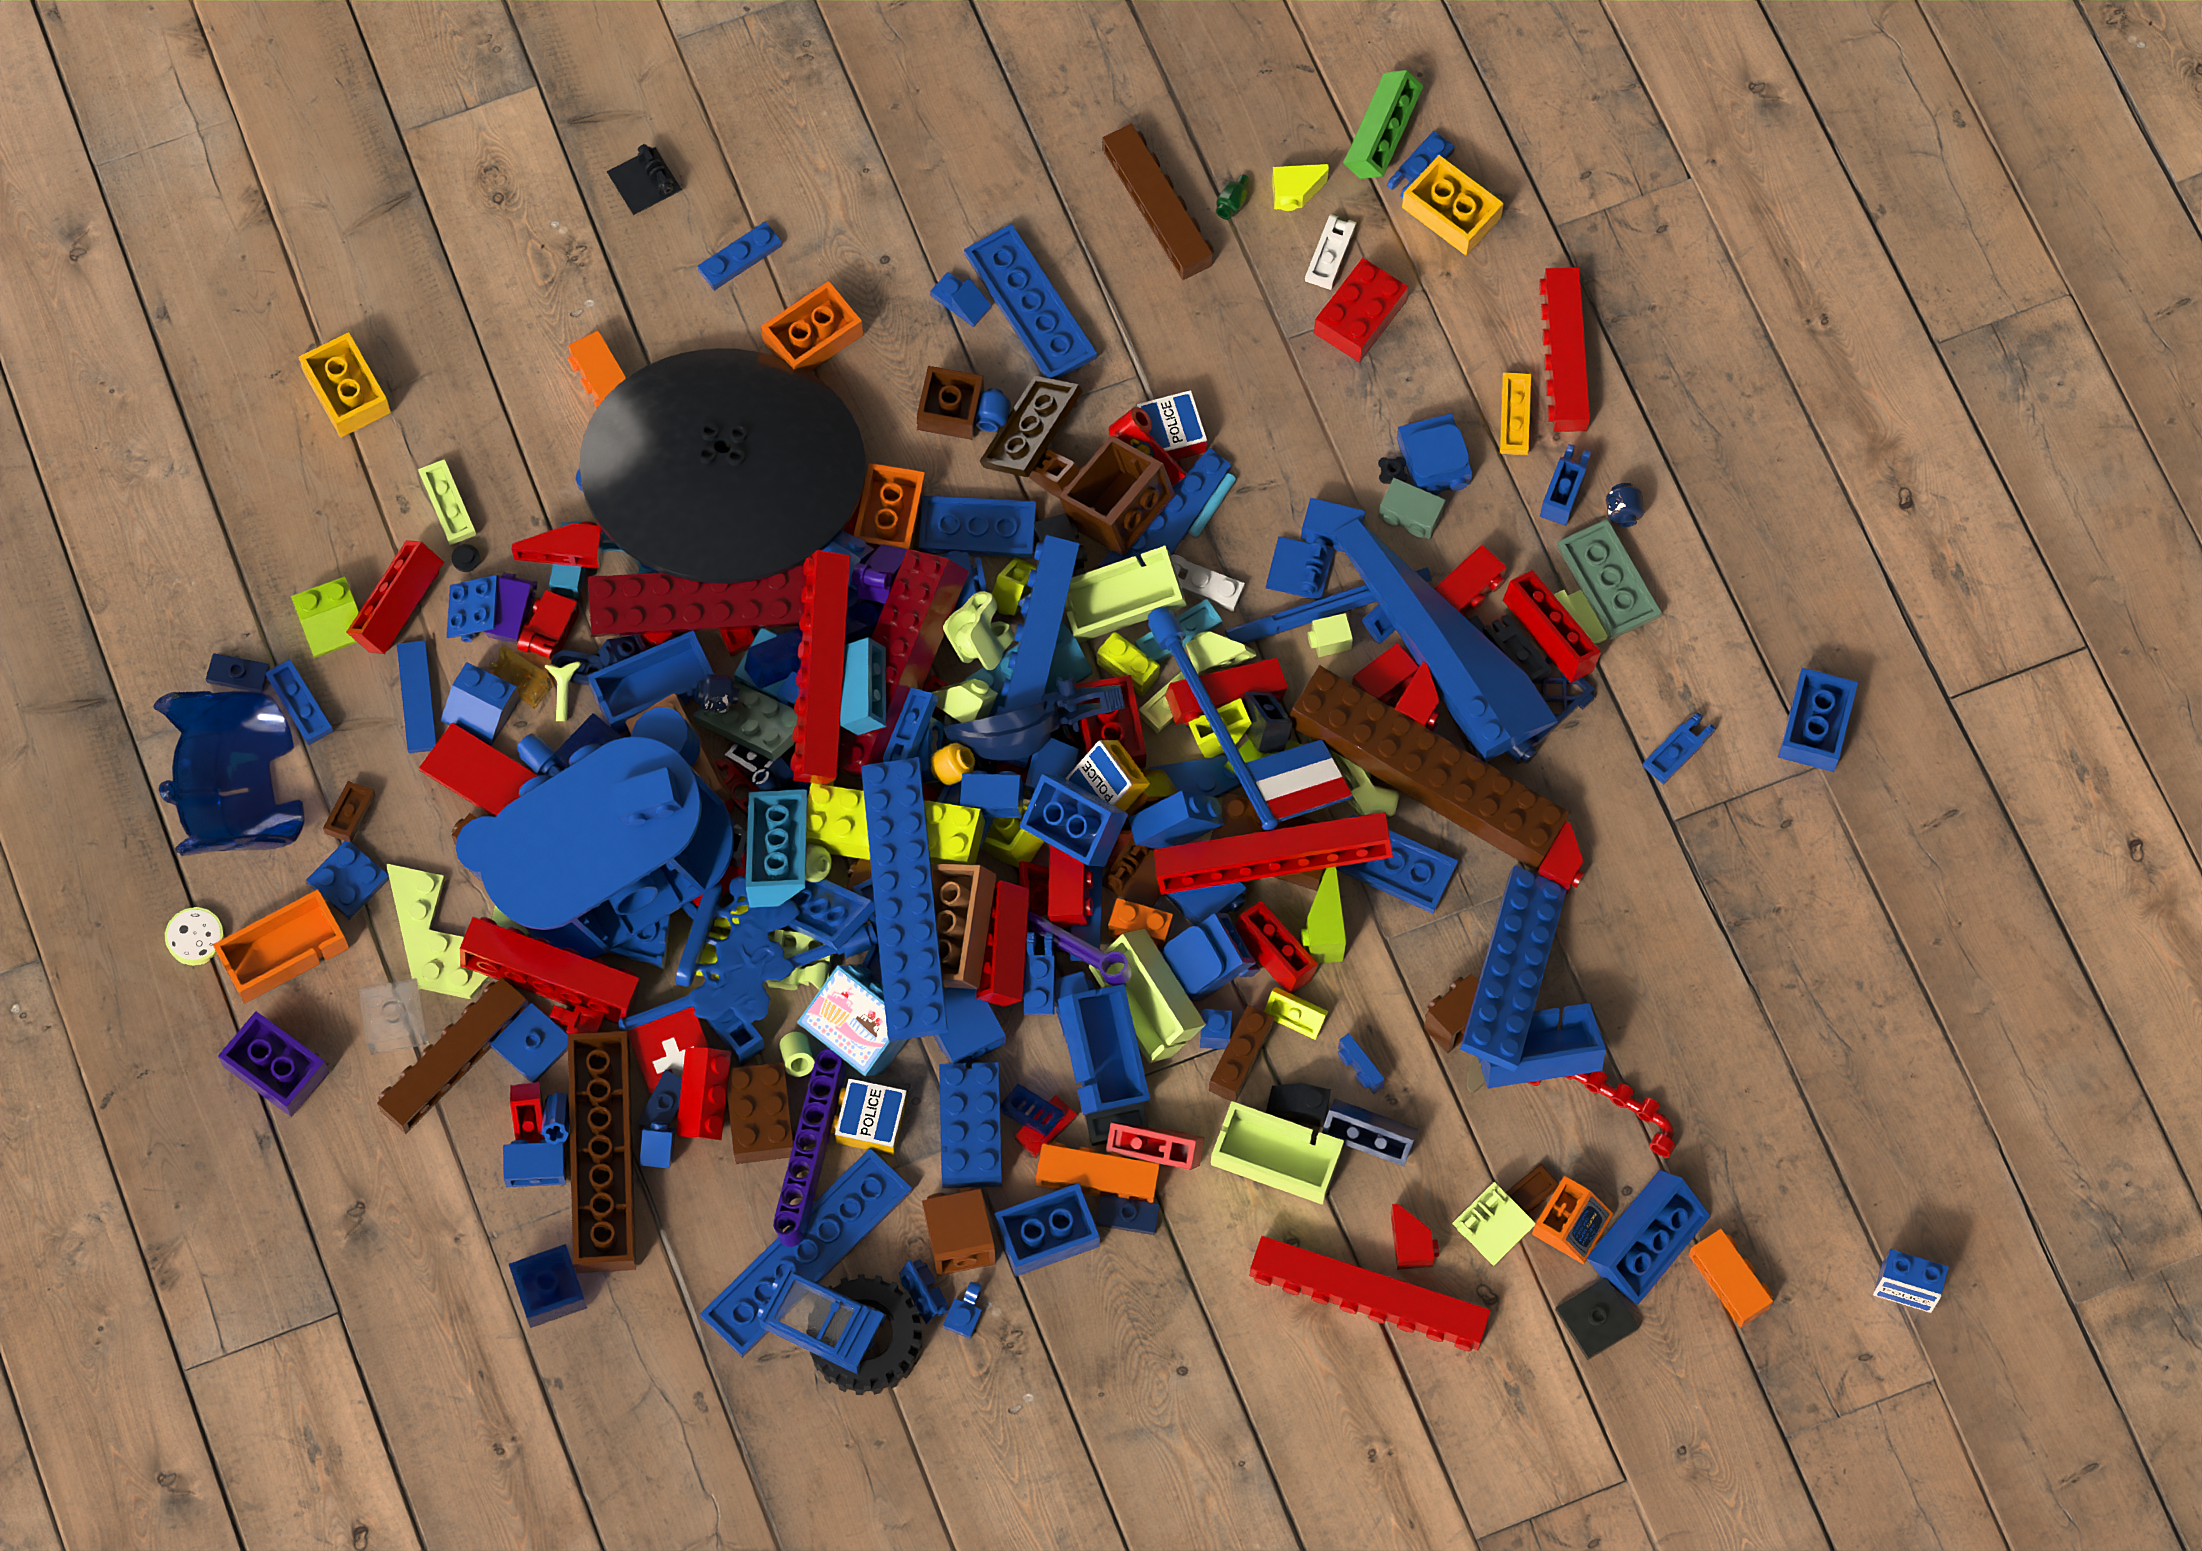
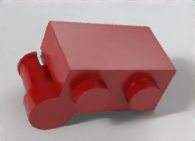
M545 590L542 598H537L532 609L534 615L530 623L526 622L522 628L517 649L528 654L532 652L552 660L557 652L562 651L579 615V608L576 601Z

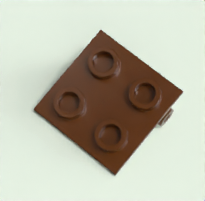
M1131 838L1103 877L1102 886L1126 901L1153 908L1161 897L1156 876L1154 851L1145 846L1135 845L1134 838Z

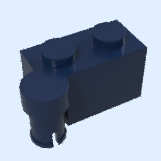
M736 742L725 754L745 777L756 784L761 792L786 790L784 786L794 776V772L781 756L773 761Z

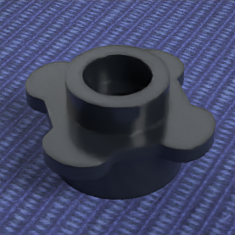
M1397 457L1396 459L1381 458L1378 461V466L1381 468L1380 482L1391 484L1393 478L1405 482L1407 479V475L1404 473L1405 459L1402 457Z

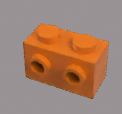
M1117 898L1108 924V936L1117 940L1123 933L1145 929L1158 950L1162 951L1167 944L1172 929L1173 914Z

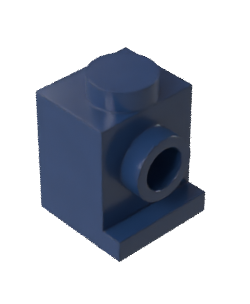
M631 635L607 639L598 653L602 664L606 668L644 652L646 648L640 635Z

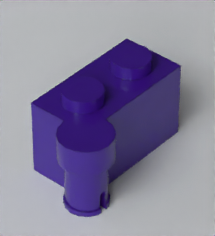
M881 544L865 564L857 563L852 572V583L858 586V598L886 603L907 549Z
M503 572L501 578L498 577L495 629L484 631L488 638L518 644L522 628L528 620L532 599L536 595L534 590L537 591V581L517 578L516 574Z

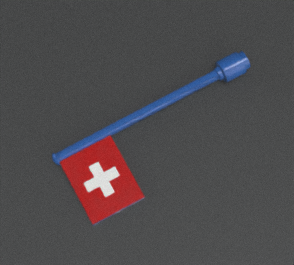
M871 922L862 924L839 950L822 945L787 959L791 961L795 968L838 953V955L844 953L847 959L871 950L873 945L878 944V940ZM688 996L624 1020L622 1017L619 1019V1029L628 1033L650 1095L653 1094L665 1070L682 1078L685 1047L709 1048L698 1017L694 1014L695 1009L691 1006Z

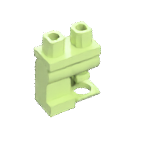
M775 929V933L768 936L770 941L780 943L784 950L783 957L785 959L825 945L800 932H784V930ZM833 954L808 963L815 965L807 966L805 969L802 966L795 968L790 975L781 981L766 980L765 982L768 983L770 988L797 990L800 984L809 986L810 982L820 991L829 978Z

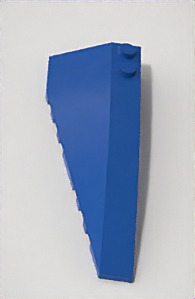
M1356 519L1333 532L1334 537L1419 666L1422 662L1428 664L1436 692L1483 762L1486 763L1558 722L1528 675L1360 520Z

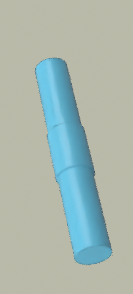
M1229 473L1225 475L1189 529L1190 535L1196 538L1200 535L1236 481L1233 475Z

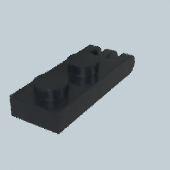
M1508 614L1501 617L1503 624L1498 619L1492 622L1494 630L1489 625L1482 628L1485 636L1520 667L1533 684L1551 674V667Z

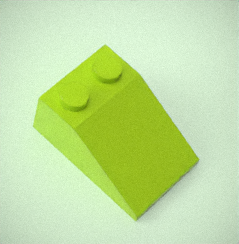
M1336 867L1326 868L1309 912L1306 928L1301 929L1302 938H1300V944L1317 964L1342 962L1344 958L1346 939Z

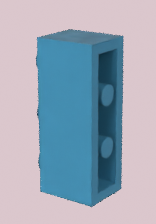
M869 637L847 644L844 647L840 726L857 735L886 727V647Z

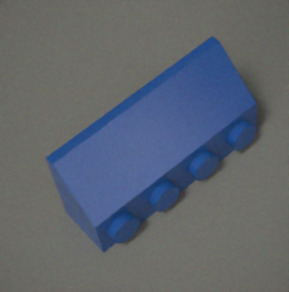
M1659 1170L1586 1259L1601 1278H1607L1611 1286L1638 1305L1711 1216L1682 1178Z

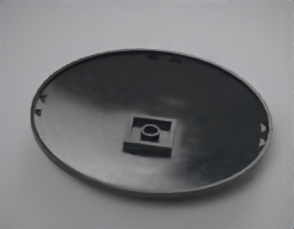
M723 348L703 349L680 353L647 365L618 384L605 397L589 421L583 437L580 451V477L586 503L600 528L612 542L637 561L659 572L690 581L724 584L741 583L769 578L798 567L815 551H823L841 534L858 507L863 492L865 451L859 428L844 402L830 387L801 367L793 369L785 360L760 352ZM720 446H726L730 450L726 453H719L715 449Z

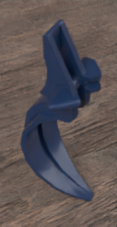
M1070 674L1068 675V680H1062L1061 677L1057 678L1056 686L1058 691L1043 695L1041 697L1042 701L1038 704L979 720L945 725L943 731L949 740L968 747L974 755L986 759L1011 760L1025 758L1039 752L1051 739V732L1057 730L1060 725H1072L1073 730L1078 732L1080 731L1079 720L1125 708L1120 685L1076 688L1073 675ZM1098 697L1100 699V703L1077 705L1089 699Z

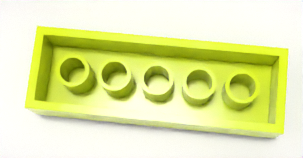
M811 783L807 798L806 843L821 845L827 848L830 854L870 860L864 791ZM925 801L931 864L975 865L985 824L981 809Z

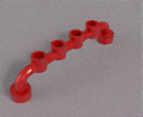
M1602 1071L1565 1076L1567 1079H1575L1584 1084L1585 1088L1592 1093H1600L1608 1097L1614 1105L1620 1108H1628L1635 1112L1641 1120L1657 1124L1661 1128L1662 1134H1655L1649 1147L1659 1156L1670 1157L1676 1147L1672 1141L1674 1135L1673 1126L1667 1117L1658 1112L1660 1105L1657 1101L1645 1098L1642 1103L1632 1098L1634 1090L1628 1085L1619 1083L1617 1088L1606 1083L1608 1076ZM1542 1080L1527 1083L1538 1086Z

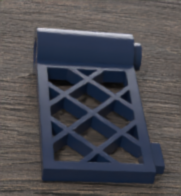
M1549 656L1544 659L1548 665L1551 663L1555 665ZM1562 672L1561 678L1545 677L1535 683L1542 684L1541 696L1546 704L1547 702H1563V712L1554 714L1558 720L1556 724L1505 753L1517 764L1523 761L1526 764L1529 763L1538 751L1535 747L1575 709L1580 707L1583 710L1595 699V696L1592 694L1595 688L1583 678L1570 683ZM1546 684H1562V696H1548ZM1566 684H1577L1584 692L1580 696H1567Z

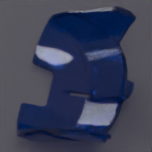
M210 691L171 692L160 697L155 702L154 709L165 715L181 732L173 757V781L166 780L159 785V792L163 800L176 805L180 823L189 836L175 847V852L180 853L181 856H191L215 851L270 850L285 847L295 842L304 827L303 802L295 800L277 805L271 779L270 762L294 749L289 724L274 698L262 692L252 691L217 693ZM248 788V792L227 796L219 795L220 792Z

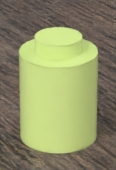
M801 1032L786 1034L780 1041V1050L785 1070L791 1076H805L814 1067V1059L808 1037Z

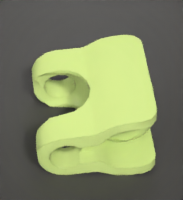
M982 591L973 594L963 607L949 616L944 623L943 630L962 662L970 663L973 659L979 658L985 669L993 670L1000 663L1004 651L1013 641L1014 632L1008 623L1001 621L991 623L992 617L997 610V602L989 592Z

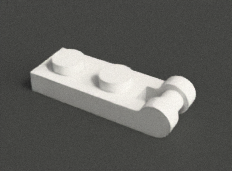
M1333 214L1329 215L1305 276L1306 282L1330 290L1357 225V222L1348 220V222L1339 220V216ZM1334 230L1343 232V235H1339L1333 232Z
M1171 555L1177 576L1179 571L1187 574L1185 580L1178 577L1183 593L1201 600L1208 599L1210 603L1234 612L1244 590L1245 583L1188 562L1179 555Z

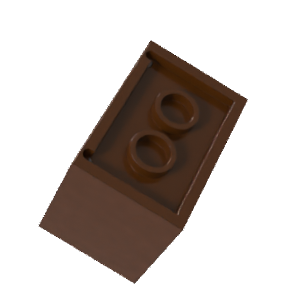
M1111 435L1105 443L1099 446L1091 460L1081 467L1079 474L1074 480L1064 487L1059 498L1069 522L1076 524L1078 532L1124 557L1174 498L1175 492L1162 462Z

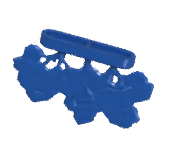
M738 876L732 879L729 885L730 893L734 896L735 900L725 908L719 906L723 889L721 884L717 883L707 892L703 893L679 963L676 985L691 986L696 972L701 971L706 980L702 986L691 991L688 996L691 1006L695 1008V1016L716 1020L731 1008L738 1018L745 1024H749L755 1020L765 1018L768 1014L770 997L766 993L763 982L766 980L781 981L795 970L791 961L783 957L784 950L780 943L770 941L768 936L769 932L788 926L799 915L800 911L791 899H788L780 906L750 908L746 892V877ZM739 896L746 897V900L742 902L737 901ZM748 905L749 907L748 911L743 914H731V911L736 912L737 906ZM716 917L727 918L731 925L730 935L723 940L709 936ZM732 918H738L739 924H735ZM706 943L715 945L716 963L700 964ZM711 973L719 975V979H712Z

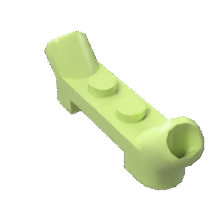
M1307 736L1310 743L1315 741ZM1328 749L1354 788V790L1350 791L1353 796L1349 799V803L1358 816L1386 812V817L1395 815L1399 800L1397 791L1374 786L1369 780L1371 779L1369 772Z

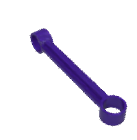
M1028 910L1027 929L1029 931L1035 932V934L1042 938L1046 936V932H1053L1054 945L1099 969L1104 980L1109 985H1122L1130 979L1132 968L1123 953L1114 951L1106 954ZM1115 963L1124 964L1123 969L1119 973L1114 975L1106 974L1111 965Z

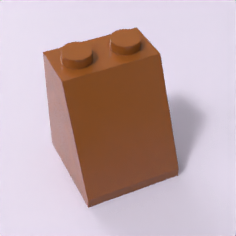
M965 1187L957 1190L956 1194L945 1196L944 1193H935L929 1195L927 1200H922L937 1276L995 1265V1247L981 1189L974 1190L973 1187Z

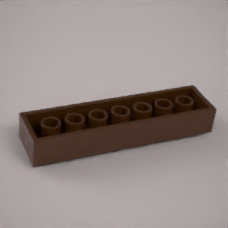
M627 1031L568 1034L573 1265L576 1273L636 1270L631 1066Z

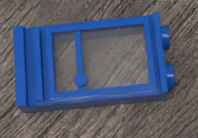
M787 1267L783 1275L779 1273L775 1278L771 1288L774 1291L769 1301L764 1300L758 1311L757 1316L760 1317L761 1328L858 1375L861 1370L860 1362L866 1350L870 1351L872 1348L874 1335L879 1325L883 1327L885 1324V1314L858 1303Z

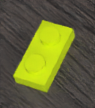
M1276 986L1272 990L1264 1010L1265 1013L1274 1016V1021L1314 1040L1319 1036L1328 1014L1327 1010Z

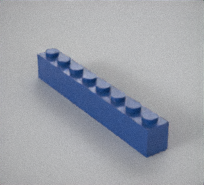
M1049 535L1045 536L1043 543H1037L1034 559L1038 560L1036 570L1031 569L1027 586L1032 587L1030 597H1024L1021 613L1025 614L1023 625L1018 624L1014 640L1019 641L1017 652L1011 651L1008 668L1012 669L1010 679L1005 678L1001 695L1006 696L1004 706H998L996 715L1026 708L1042 701L1041 697L1045 692L1080 543ZM1029 756L1011 760H991L1025 768Z

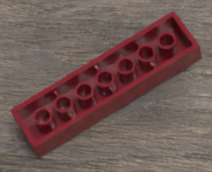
M907 549L871 637L872 640L886 647V727L861 735H857L842 726L839 727L837 770L842 773L862 778L861 766L883 763L884 753L910 688L922 690L945 633L943 630L944 623L952 615L969 573L968 570L952 560Z
M804 565L769 578L730 584L690 581L665 573L588 577L591 637L800 626V619L804 613L805 605L801 600L802 590L806 586V575L803 573Z

